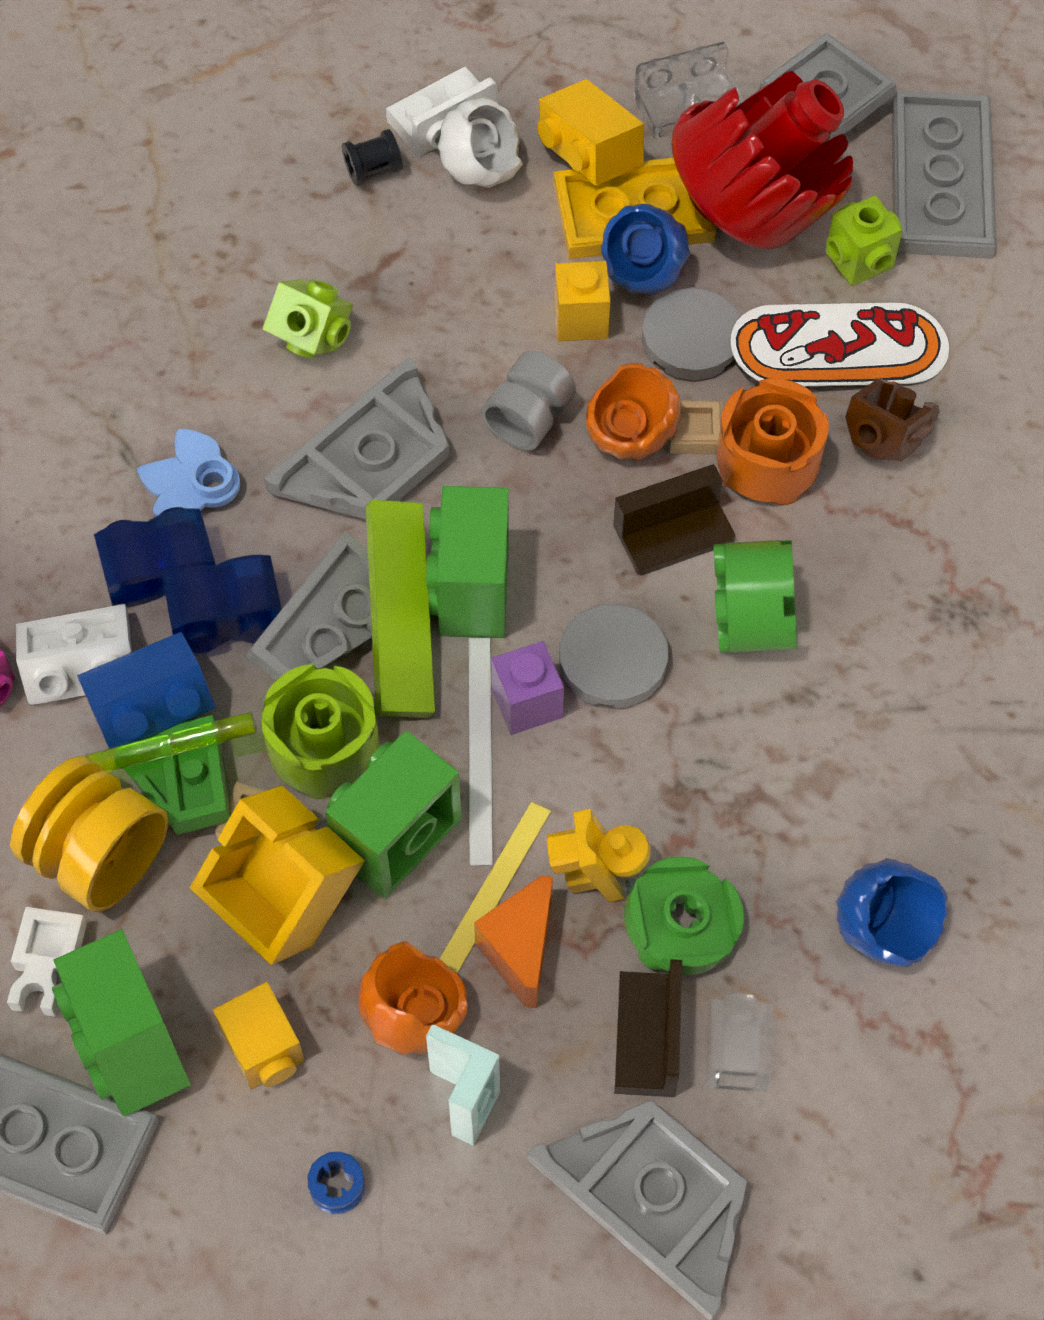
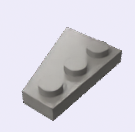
M344 531L247 652L245 657L276 681L289 670L301 665L315 664L316 668H326L372 639L368 549L348 532Z

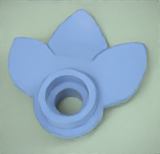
M177 430L174 443L176 457L148 463L137 468L140 480L147 491L158 497L153 507V515L166 520H184L193 517L204 507L224 506L231 502L240 490L239 473L231 463L221 458L218 443L210 436L194 430ZM213 482L221 483L220 485L215 487H207L210 483Z

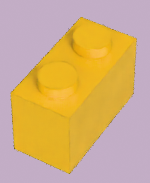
M588 79L539 98L540 120L537 123V131L541 142L547 148H551L569 163L573 170L580 172L595 186L644 165V123Z

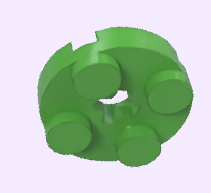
M669 857L655 862L636 880L625 901L624 923L632 944L638 949L639 959L645 966L653 970L663 969L668 972L670 959L682 960V975H696L712 970L727 958L743 930L744 913L740 897L735 887L726 877L722 882L715 874L707 871L710 865L699 859ZM676 904H683L686 913L696 914L697 920L693 921L689 927L679 925L672 918L671 914L676 909Z

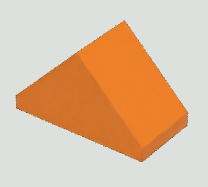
M541 875L474 922L475 944L524 1007L537 1008L552 904L553 877Z

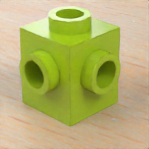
M876 195L858 203H848L832 215L825 252L852 287L894 268L903 231L901 223L896 214L890 210L888 211Z
M303 279L280 281L263 330L287 341L286 348L291 352L303 357L315 358L317 354L337 351V348L345 342L351 328V321L348 318L353 304L338 297L339 290L336 287L320 280L310 279L309 282Z

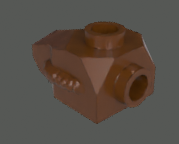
M878 378L851 397L845 418L852 443L861 448L866 455L879 460L903 461L921 445L922 439L932 432L934 422L937 420L940 412L939 406L933 402H925L923 408L914 405L917 397L915 391L902 387L901 384L895 381H886Z

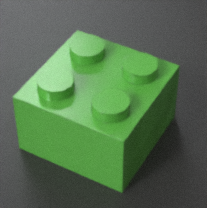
M442 486L441 507H431L429 536L430 540H432L431 555L427 556L426 585L429 588V614L438 615L440 636L505 638L509 557V488Z
M407 730L393 743L389 741L383 743L371 756L367 765L368 769L353 784L346 782L334 792L325 811L328 827L365 860L356 877L384 900L462 820L459 771Z
M123 929L53 959L62 983L52 987L53 994L65 1021L69 1023L73 1033L71 1038L84 1068L88 1070L101 1100L113 1096L122 1116L125 1117L191 1086Z

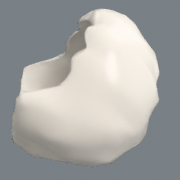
M480 98L465 100L456 110L447 113L441 125L438 149L440 150V160L444 169L455 180L462 184H476L484 188H491L512 179L522 167L523 163L518 158L520 140L516 133L517 127L512 121L509 111L498 105L494 100Z

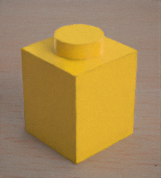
M606 261L555 263L554 303L558 342L608 339L610 293Z
M268 982L212 1009L219 1029L250 1089L261 1084L265 1087L277 1085L290 1078L296 1072V1066L305 1062L300 1042Z

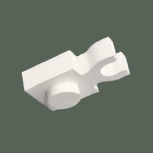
M25 907L11 958V964L14 969L24 971V973L14 982L10 989L7 1004L11 1010L23 1012L26 997L34 991L44 992L40 1005L44 1015L56 1017L58 1003L53 994L52 987L56 986L59 974L53 959L81 947L87 926L83 915Z

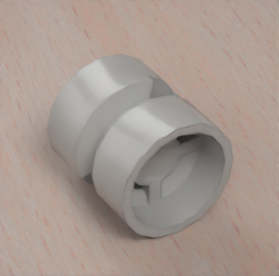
M536 351L523 352L507 373V381L499 384L481 408V417L487 428L502 442L516 449L524 451L534 450L552 427L553 419L559 416L576 394V384L565 367L555 359Z

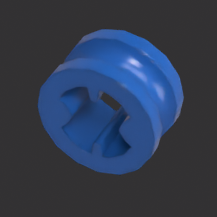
M328 1152L320 1156L311 1165L308 1173V1188L315 1205L322 1211L330 1214H344L353 1210L360 1203L365 1192V1180L359 1163L351 1155L343 1152ZM333 1169H343L346 1180L353 1183L349 1191L344 1187L341 1188L343 1195L341 1197H329L327 1186L320 1183L324 1175L329 1179L332 1178L330 1171Z

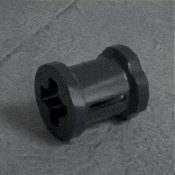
M390 129L382 131L380 137L358 144H353L351 141L342 143L344 162L349 176L356 186L363 184L366 177L388 170L396 173L403 169L401 153Z

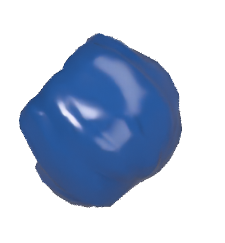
M651 204L629 205L622 208L617 215L609 220L604 229L601 253L607 263L608 277L615 285L624 288L631 294L655 295L660 291H665L677 282L681 268L691 256L689 238L685 226L677 222L666 210L654 207Z
M889 858L876 863H866L861 869L856 870L851 877L845 880L844 888L836 900L838 908L837 922L840 933L846 943L871 960L883 964L909 967L913 963L921 962L929 950L937 945L939 938L945 932L943 922L949 914L946 905L948 897L946 891L935 877L915 868L911 864H905Z

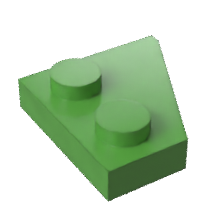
M213 715L182 722L112 752L115 760L145 797L167 811L169 826L176 835L226 823L230 818L231 808L220 731Z

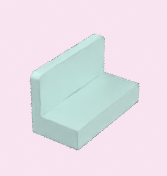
M431 1025L426 1035L430 1072L456 1084L448 1100L451 1134L474 1146L500 1094L499 1055L436 1025Z

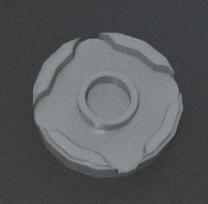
M689 287L670 291L656 299L645 313L641 341L646 356L653 364L656 361L658 365L665 368V373L675 378L696 381L715 377L724 372L725 367L733 359L735 361L730 339L733 327L740 318V314L726 298L710 290Z
M623 604L598 605L581 612L566 626L559 643L560 673L565 683L580 699L595 706H598V703L603 705H613L612 709H621L646 701L661 686L668 666L667 639L658 623L643 611Z

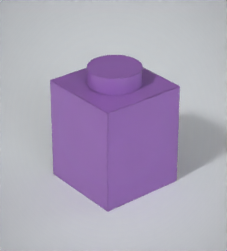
M544 641L491 658V689L511 735L563 718L564 686Z

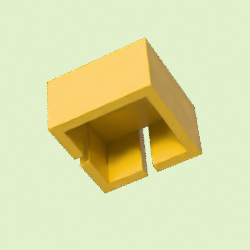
M283 785L239 800L217 839L222 845L211 849L189 887L270 965L314 945L365 862L358 853L328 826L316 830L314 827L319 818Z

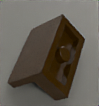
M714 464L615 498L613 526L638 575H645L714 550V544L734 542L735 533L719 504L723 480Z
M670 959L668 974L620 971L614 1094L675 1097L680 1068L682 960Z

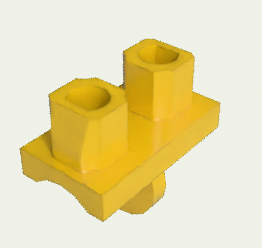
M591 809L573 812L575 829L547 834L550 867L556 874L564 873L567 887L574 894L598 889L608 903L625 899L624 889L616 880L615 875L630 877L639 873L647 865L651 855L649 841L639 828L631 825H620L607 831Z

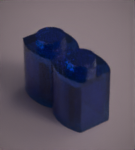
M172 507L164 510L149 521L118 520L94 534L112 606L125 604L126 607L138 606L159 599L164 595L184 594L207 588L219 582L215 559L201 510L198 508Z
M270 555L241 556L226 560L218 565H189L162 574L172 634L182 632L193 653L212 651L218 645L229 640L255 643L282 610Z

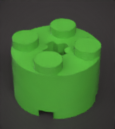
M792 540L714 544L715 577H717L715 610L716 623L718 624L719 652L739 653L797 649Z

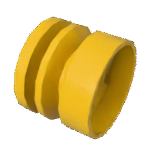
M80 755L69 758L54 768L36 786L21 808L12 828L10 848L13 856L18 860L33 866L35 872L42 877L48 879L57 878L60 890L88 910L99 913L112 908L121 901L143 878L163 845L169 820L167 811L131 788L122 789L119 778L105 770L103 771L102 767L93 760Z

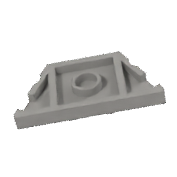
M410 357L406 358L264 478L266 490L272 495L366 519V505L370 500L399 501L449 458L448 442L441 425L436 422L430 398L427 393H424L418 378L415 362Z
M652 1100L625 1110L620 1117L613 1120H600L579 1128V1133L547 1146H545V1143L536 1145L527 1153V1160L708 1320H712L716 1316L747 1184L743 1177Z

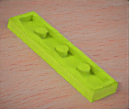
M370 500L366 505L376 716L429 718L435 713L429 596L426 585L427 561L423 503Z

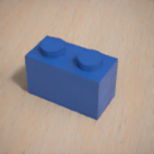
M182 632L77 675L111 753L216 708L200 665Z

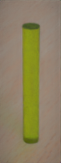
M250 711L86 754L85 757L99 764L103 771L112 772L257 733V727L253 713Z

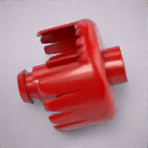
M793 71L785 72L776 80L749 96L738 106L736 105L738 104L739 96L736 87L726 91L715 102L707 100L689 106L677 119L672 133L671 147L673 159L678 174L696 210L706 220L715 224L732 238L758 249H776L793 241L842 201L852 185V176H849L854 169L853 157L849 155L839 161L848 148L846 136L839 134L827 141L831 132H836L839 129L844 117V107L840 98L823 81L814 79L803 82Z

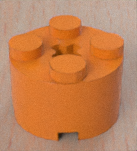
M769 378L760 380L759 386L744 390L743 386L729 397L722 412L716 452L719 474L726 487L734 489L750 499L775 502L779 505L794 503L798 500L800 494L810 488L820 471L828 436L829 421L826 412L823 414L816 404V396L809 389L793 381Z

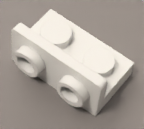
M463 67L387 107V122L418 157H421L434 149H438L443 120L448 112L456 110L465 100L488 98L496 101L498 104L497 84L491 77L479 82L466 67Z
M125 604L16 624V662L27 701L31 705L84 696L85 694L77 675L132 652L130 621Z

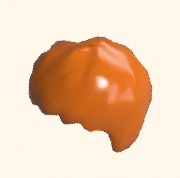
M635 362L620 365L615 373L595 391L588 402L586 413L588 434L600 451L611 454L618 460L634 459L641 461L646 457H650L661 450L677 433L676 426L681 416L679 393L673 382L656 368L646 367L642 363Z
M407 941L393 944L387 951L376 956L369 970L362 977L358 991L359 1014L365 1025L371 1030L375 1043L381 1047L390 1048L399 1055L410 1053L424 1054L428 1052L426 1035L431 1025H436L454 1034L465 1020L468 1009L467 992L460 976L450 970L438 957L427 956Z

